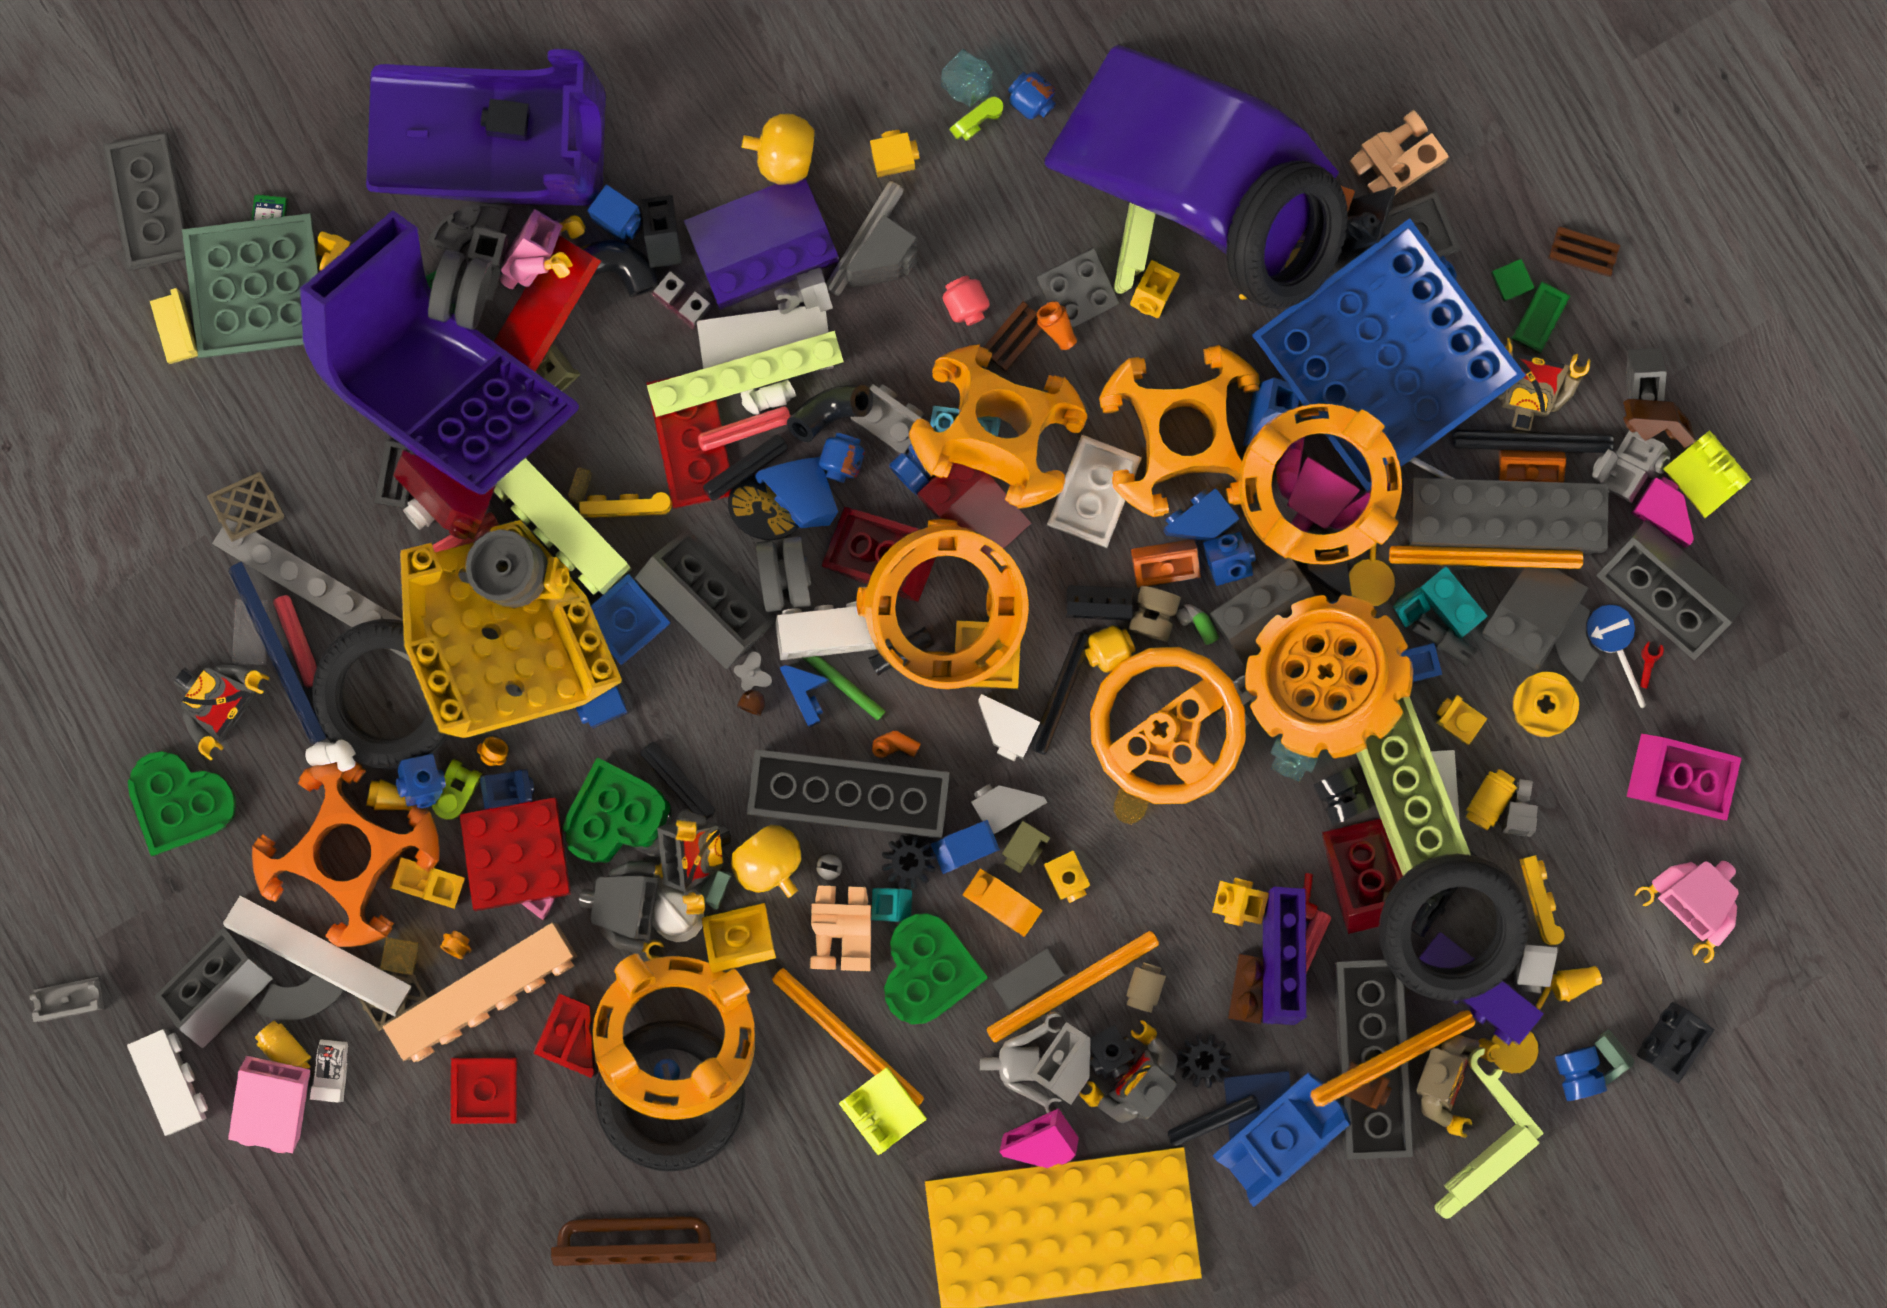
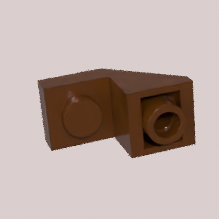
M1627 399L1623 402L1626 416L1623 419L1626 426L1632 433L1637 432L1644 441L1665 430L1670 439L1674 440L1676 438L1684 448L1696 442L1690 420L1674 402Z

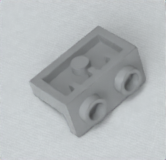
M872 384L869 388L873 395V406L870 413L865 417H851V420L899 454H905L909 449L908 446L911 444L909 437L911 426L917 419H922L924 413L910 403L906 407L895 400L898 395L887 386L882 384L878 388Z

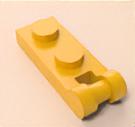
M663 492L656 493L652 499H639L638 494L619 495V500L607 501L605 495L587 496V501L579 502L580 515L583 518L665 515L672 509V501Z
M1536 855L1519 859L1540 937L1547 945H1558L1564 940L1565 935L1563 929L1555 925L1552 911H1556V905L1552 893H1546L1543 880L1547 879L1545 865L1542 860L1537 861Z

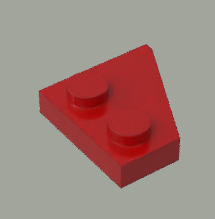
M559 993L533 1054L592 1078L594 1072L592 1065L590 1006Z

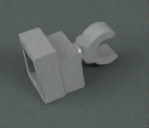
M821 268L797 275L799 290L779 288L774 291L776 300L788 299L785 303L778 305L781 314L791 312L800 302H804L806 309L819 306L820 312L833 309Z
M1519 779V782H1517L1515 802H1510L1507 805L1502 833L1531 837L1536 832L1538 806L1529 805L1533 781Z

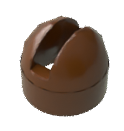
M747 690L740 697L737 707L753 715L761 716L765 707L764 695L760 691Z

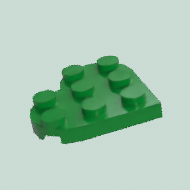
M162 751L149 753L139 759L131 771L130 779L127 782L129 796L152 857L214 835L226 828L235 817V794L229 783L216 773L206 771L192 772L188 764L176 754Z
M597 757L563 825V831L566 832V841L569 845L567 846L568 850L582 860L593 863H607L613 859L623 844L632 847H649L658 837L657 828L666 825L671 809L670 803L665 800L663 794L654 786Z
M927 913L914 914L902 920L895 928L890 946L891 955L897 966L888 975L884 992L885 1001L890 1011L901 1021L912 1025L925 1024L940 1016L988 979L987 975L951 928L939 917Z

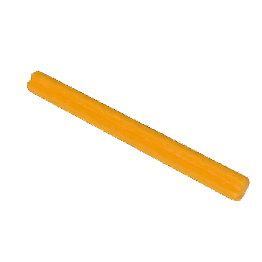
M1391 546L1389 549V562L1392 564L1579 569L1583 566V552L1579 550Z
M1152 931L1146 932L987 1028V1033L993 1042L1002 1040L1159 945L1157 937Z
M782 968L775 974L772 979L773 982L871 1073L877 1075L888 1067L916 1105L919 1106L923 1102L924 1097L786 969Z
M1469 1010L1461 1011L1313 1089L1310 1093L1313 1103L1318 1107L1325 1106L1468 1030L1475 1025L1472 1013Z

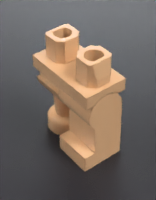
M1414 110L1404 116L1405 124L1390 133L1380 132L1364 142L1359 152L1350 160L1349 165L1358 177L1370 168L1377 174L1378 178L1366 186L1370 194L1395 186L1397 188L1396 195L1447 161L1449 156L1433 133L1406 152L1401 148L1400 144L1412 134L1415 137H1420L1428 131L1425 123Z
M819 885L816 901L812 903L811 917L812 929L816 933L817 956H811L810 969L836 970V957L830 956L832 938H842L841 970L871 971V905H868L866 887H849L848 904H835L836 886Z

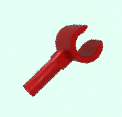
M1650 642L1643 647L1641 656L1645 663L1639 687L1648 688L1654 663L1664 653L1663 645L1659 646L1657 656L1649 654L1648 647Z
M1306 873L1303 889H1305L1306 921L1309 922L1314 918L1318 906L1309 902L1313 874Z

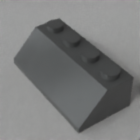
M1647 519L1596 575L1694 661L1732 624L1745 605Z
M688 528L654 554L635 577L725 669H728L776 623L777 616L773 612L766 613L764 604Z

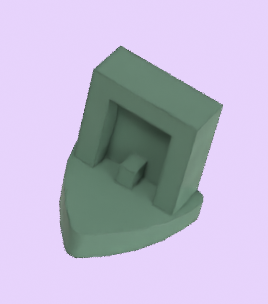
M716 871L701 889V895H703L705 902L715 910L719 909L731 881L732 874L730 872Z
M1609 1029L1598 1036L1594 1044L1613 1066L1603 1075L1607 1086L1634 1065V1059Z

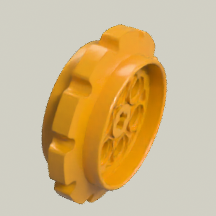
M1319 595L1298 601L1291 606V616L1283 618L1280 615H1276L1263 628L1256 639V643L1261 651L1258 655L1249 656L1245 673L1247 691L1250 695L1257 696V699L1250 705L1251 709L1269 736L1275 737L1278 734H1283L1281 743L1292 752L1312 758L1318 757L1323 749H1328L1333 758L1358 753L1367 748L1366 739L1369 736L1376 735L1378 738H1383L1395 726L1403 714V710L1397 702L1402 697L1410 696L1413 683V664L1408 657L1401 656V653L1408 647L1398 627L1387 615L1375 618L1377 612L1374 606L1362 599L1341 595L1336 603L1330 604L1325 595ZM1325 643L1324 648L1320 652H1311L1315 644ZM1347 647H1357L1354 654L1343 656V652ZM1304 668L1301 676L1297 678L1290 677L1294 669ZM1326 674L1334 675L1331 679L1329 677L1324 678ZM1368 675L1367 680L1363 684L1354 685V681L1358 676ZM1306 697H1315L1314 702L1310 706H1301L1302 701ZM1347 700L1343 709L1333 710V706L1337 701Z

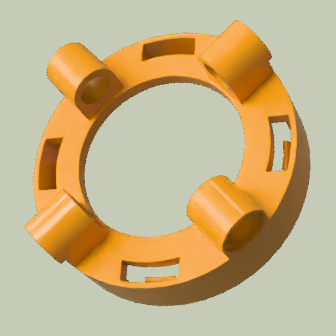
M1311 404L1296 407L1277 415L1266 423L1248 445L1239 472L1238 486L1241 506L1255 534L1282 557L1310 564L1343 562L1364 553L1375 543L1382 545L1399 523L1394 517L1400 504L1402 492L1399 460L1391 442L1382 431L1385 426L1363 409L1356 412L1352 409L1333 404ZM1319 411H1328L1329 419H1310L1296 424V414L1304 418L1319 416ZM1318 433L1336 435L1352 443L1365 458L1370 470L1372 483L1368 504L1360 517L1347 528L1326 535L1310 534L1290 524L1279 512L1273 499L1271 486L1275 464L1288 446L1302 437ZM1385 457H1386V460H1387V463H1388V464L1386 465V469H1385V465H1384V462H1383V459H1382V458H1385ZM1387 475L1388 483H1391L1390 491H1387ZM1256 477V494L1261 508L1259 511L1250 510L1249 504H1253L1254 499L1252 485H1246V478ZM1347 545L1348 551L1339 554V550L1322 552L1320 557L1315 556L1314 549H1334Z
M945 519L928 520L927 528L915 531L895 543L876 565L868 587L858 588L856 599L857 613L859 616L866 618L870 637L882 657L907 678L919 684L939 689L967 687L987 679L1002 668L1012 657L1022 640L1029 611L1025 581L1011 556L989 538L976 531L958 526L957 521ZM984 545L989 546L994 550L990 554L1001 566H1007L999 571L993 561L981 552L980 549ZM938 556H955L971 562L983 573L990 587L986 594V611L990 618L984 631L971 645L954 653L922 651L916 648L903 635L896 618L895 605L897 593L907 574L923 561ZM887 639L903 657L908 659V661L904 665V660H902L893 649H888L885 643ZM997 639H999L1004 646L1001 650L997 649L985 660L987 664L979 668L974 661L987 653Z
M632 954L622 960L614 969L617 980L609 987L601 999L593 1025L596 1062L608 1088L630 1108L642 1114L660 1119L692 1118L712 1111L722 1105L742 1085L748 1075L754 1057V1019L747 1000V994L750 991L744 979L735 969H731L727 973L723 971L712 973L709 963L690 957L668 956L644 962L638 954ZM684 987L701 993L716 1006L724 1022V1043L718 1057L710 1058L701 1063L692 1072V1077L687 1079L663 1080L645 1073L638 1068L634 1057L623 1042L624 1024L630 1010L645 995L661 988ZM611 1009H613L608 1024V1038H604L608 1023L607 1016ZM740 1029H746L748 1041L743 1040L740 1055L742 1059L735 1058L739 1047ZM648 1092L662 1097H679L678 1104L671 1106V1103L654 1100L650 1103L644 1101L645 1093Z

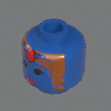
M1023 72L1008 89V92L1011 94L1009 97L1011 106L1029 120L1036 118L1038 115L1045 118L1056 105L1052 100L1056 92L1055 87L1037 72H1031L1028 75Z
M836 433L835 437L826 439L819 460L820 467L827 471L826 478L844 483L846 477L855 478L858 476L865 456V450L860 445L861 440L841 433Z

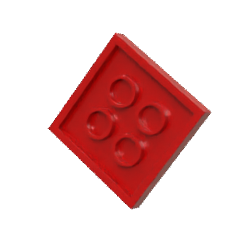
M556 798L459 814L474 911L571 895Z

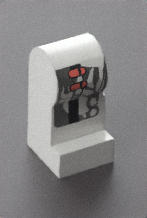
M320 1040L310 1100L344 1101L348 1065L347 1042Z

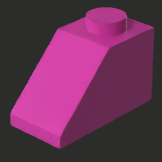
M1656 477L1649 483L1631 514L1643 522L1647 519L1665 536L1686 548L1691 545L1694 537L1684 495L1677 491L1679 486L1665 477H1662L1661 480Z
M1058 1108L1004 1133L999 1152L1006 1158L1050 1168L1058 1163L1060 1165L1066 1164L1076 1156L1079 1137Z

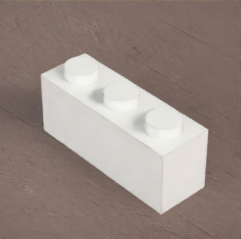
M856 602L846 604L845 608L834 609L833 605H821L815 607L814 611L802 612L799 608L782 611V615H777L776 631L780 660L877 650L870 637L866 618L859 616L857 613Z
M162 1029L127 1045L165 1136L207 1119L204 1113L208 1111L206 1101L201 1093L196 1094L191 1082L195 1081V1076L188 1063L183 1064L179 1054L182 1051V1045L175 1032L171 1034L169 1029Z

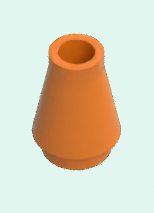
M1056 301L1042 306L1037 312L1038 325L1058 344L1061 350L1072 348L1076 344L1077 338L1074 335L1065 306L1060 305Z

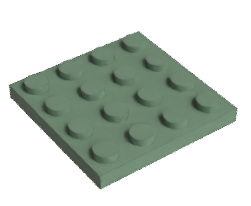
M311 213L182 229L198 358L304 345L300 288L319 272Z

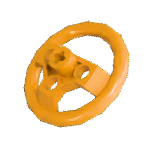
M1182 647L1148 648L1123 660L1101 682L1090 711L1091 743L1104 772L1126 793L1153 804H1186L1214 792L1236 768L1246 741L1245 708L1232 679L1210 658ZM1154 667H1179L1195 673L1203 679L1158 712L1152 714L1115 743H1112L1110 738V713L1117 694L1132 677ZM1187 699L1196 701L1199 706V712L1194 718L1186 716L1183 712L1182 706ZM1223 707L1226 714V738L1218 759L1213 763L1198 745L1201 721ZM1161 723H1168L1169 727L1166 729V732L1161 729ZM1134 737H1141L1145 740L1147 749L1143 755L1135 754L1131 750L1130 743ZM1179 745H1186L1190 748L1192 757L1188 763H1182L1177 760L1175 750ZM1146 760L1167 763L1185 783L1158 785L1136 776L1132 771Z

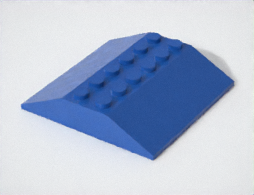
M1410 218L1382 238L1379 243L1371 246L1325 280L1310 297L1287 308L1252 334L1284 380L1290 384L1291 389L1303 405L1333 404L1352 409L1356 412L1363 409L1379 420L1385 426L1382 431L1391 442L1400 467L1526 376ZM1319 411V416H1312V418L1329 419L1328 411ZM1325 434L1368 492L1372 484L1371 474L1361 452L1349 441L1336 435ZM1385 457V458H1382V459H1383V462H1384V465H1385V469H1386V465H1387L1388 463H1387V460H1386V457Z

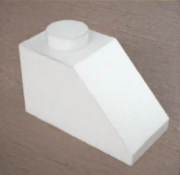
M981 694L978 703L993 745L999 748L997 754L1012 761H1015L1016 757L1023 759L1040 722Z

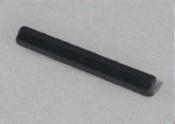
M1076 632L1031 744V750L1036 753L1045 755L1049 749L1085 658V649L1089 648L1088 641L1090 636L1085 633Z

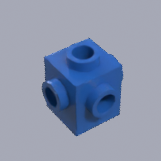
M1241 532L1203 542L1208 567L1216 586L1253 576L1251 562L1256 561L1255 552L1251 542L1245 544Z
M433 754L401 760L397 770L399 778L396 779L399 797H405L407 807L416 805L417 808H426L434 805L439 800L442 789L446 787L442 769L437 770Z

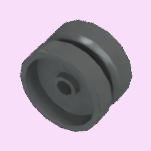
M447 249L440 260L433 281L428 317L446 323L455 311V321L459 327L475 330L481 318L489 291L492 261L474 257L466 268L464 254Z
M500 529L488 532L475 541L468 552L465 567L467 579L475 592L501 606L517 608L530 604L542 593L545 588L544 579L548 561L538 545L513 531Z
M801 536L784 538L782 543L784 559H778L777 547L772 540L756 542L758 567L766 613L783 610L785 606L783 590L789 589L790 601L794 608L811 606L809 591L811 577L808 557L804 556Z

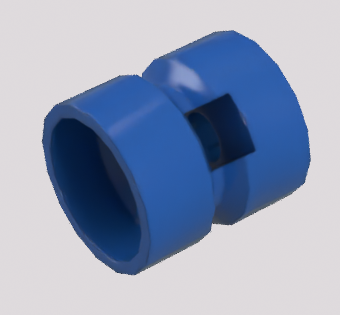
M911 443L908 446L909 453L898 455L889 464V467L903 484L917 496L918 492L930 482L929 477L931 475L919 461Z
M1595 1046L1554 1056L1559 1074L1566 1078L1562 1086L1567 1101L1608 1091L1603 1073L1596 1069L1600 1062Z

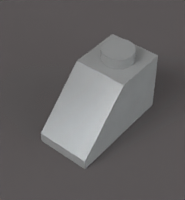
M991 784L973 793L976 799L971 802L981 821L988 820L993 834L1000 832L1047 804L1043 796L1000 785L993 789Z
M1526 945L1518 964L1514 968L1513 984L1522 985L1521 991L1535 993H1541V987H1550L1558 947Z
M1066 1022L1030 1077L1071 1105L1089 1079L1091 1038Z

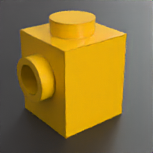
M892 130L882 133V138L870 141L877 178L914 170V160L920 159L916 140L910 141L908 132L901 134L900 130Z
M1074 850L1043 865L1060 900L1067 897L1069 903L1087 895L1084 889L1089 887L1090 883Z

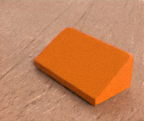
M1499 451V481L1564 483L1566 469L1565 452Z
M1194 539L1131 549L1137 588L1201 578L1198 550Z

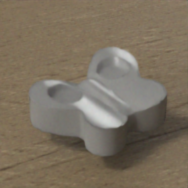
M751 652L743 665L738 664L734 668L735 675L742 680L741 687L744 691L752 690L754 686L766 688L773 682L771 676L761 670V656L757 652Z

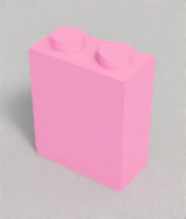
M246 1056L238 1072L229 1140L238 1141L245 1146L256 1145L270 1148L277 1153H293L300 1139L311 1070Z

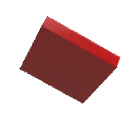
M451 1058V1124L517 1123V1058Z

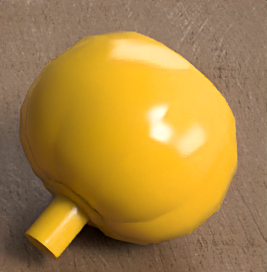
M778 114L770 118L763 126L760 138L743 135L741 148L757 151L759 170L769 181L779 185L796 184L807 177L812 157L815 130L806 119L797 115Z
M768 825L732 853L731 868L736 880L745 889L757 893L770 891L779 885L785 895L790 898L799 891L789 877L797 870L802 860L800 842L789 829L779 825Z

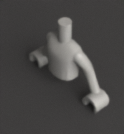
M1057 1011L1048 1013L1045 1017V1022L1040 1026L1005 1041L1000 1049L999 1057H980V1070H999L1000 1079L1007 1088L1045 1107L1046 1113L1051 1112L1049 1109L1051 1102H1061L1062 1099L1058 1096L1048 1098L1031 1087L1019 1083L1020 1081H1035L1030 1075L1039 1063V1047L1021 1046L1049 1031L1052 1033L1059 1032L1062 1027H1052L1048 1023L1052 1017H1062V1014Z

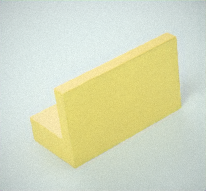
M177 288L171 289V295L150 301L167 363L169 364L198 356L196 338L185 299Z

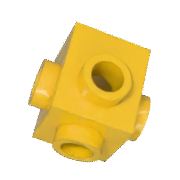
M1234 878L1233 884L1220 881L1212 912L1224 915L1225 923L1243 927L1244 921L1262 925L1269 893L1252 889L1253 882Z

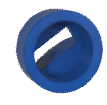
M662 1059L655 1065L654 1077L665 1080L662 1064L668 1063L671 1080L679 1079L680 1067L676 1061Z

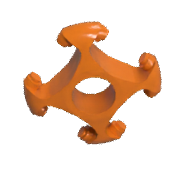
M356 761L354 768L343 772L338 769L337 762L304 769L299 777L298 784L309 792L313 789L318 791L323 784L325 798L312 827L288 854L280 859H274L273 855L277 851L274 847L276 842L264 834L258 837L252 845V864L255 880L261 895L266 899L276 902L280 898L284 888H282L283 882L277 877L279 874L289 871L319 884L346 910L349 916L348 926L343 922H340L339 925L334 923L325 936L337 947L361 946L388 937L393 929L394 922L382 914L379 918L373 916L369 923L365 917L367 904L380 876L394 860L411 847L419 849L414 856L418 859L416 864L427 872L434 869L438 863L440 852L436 825L431 812L426 808H417L414 805L407 816L410 819L408 824L414 829L412 832L404 835L394 833L371 822L354 807L342 791V782L345 781L348 784H352L353 781L358 783L366 770ZM343 825L358 827L367 836L371 845V859L366 870L359 877L349 881L333 879L324 870L320 861V847L324 838L333 829Z

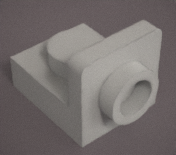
M1629 430L1616 455L1618 458L1646 471L1649 478L1655 479L1656 477L1658 478L1659 474L1665 472L1663 468L1670 463L1671 452L1664 443L1654 438L1644 441L1637 432L1632 433Z

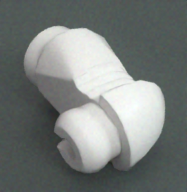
M788 379L760 388L758 391L755 388L741 392L742 405L747 411L755 415L770 407L775 408L787 405L790 399L796 397V393Z
M340 739L336 743L316 742L306 750V760L311 766L337 762L338 769L342 772L355 767V760L352 756L356 755V752L345 740Z

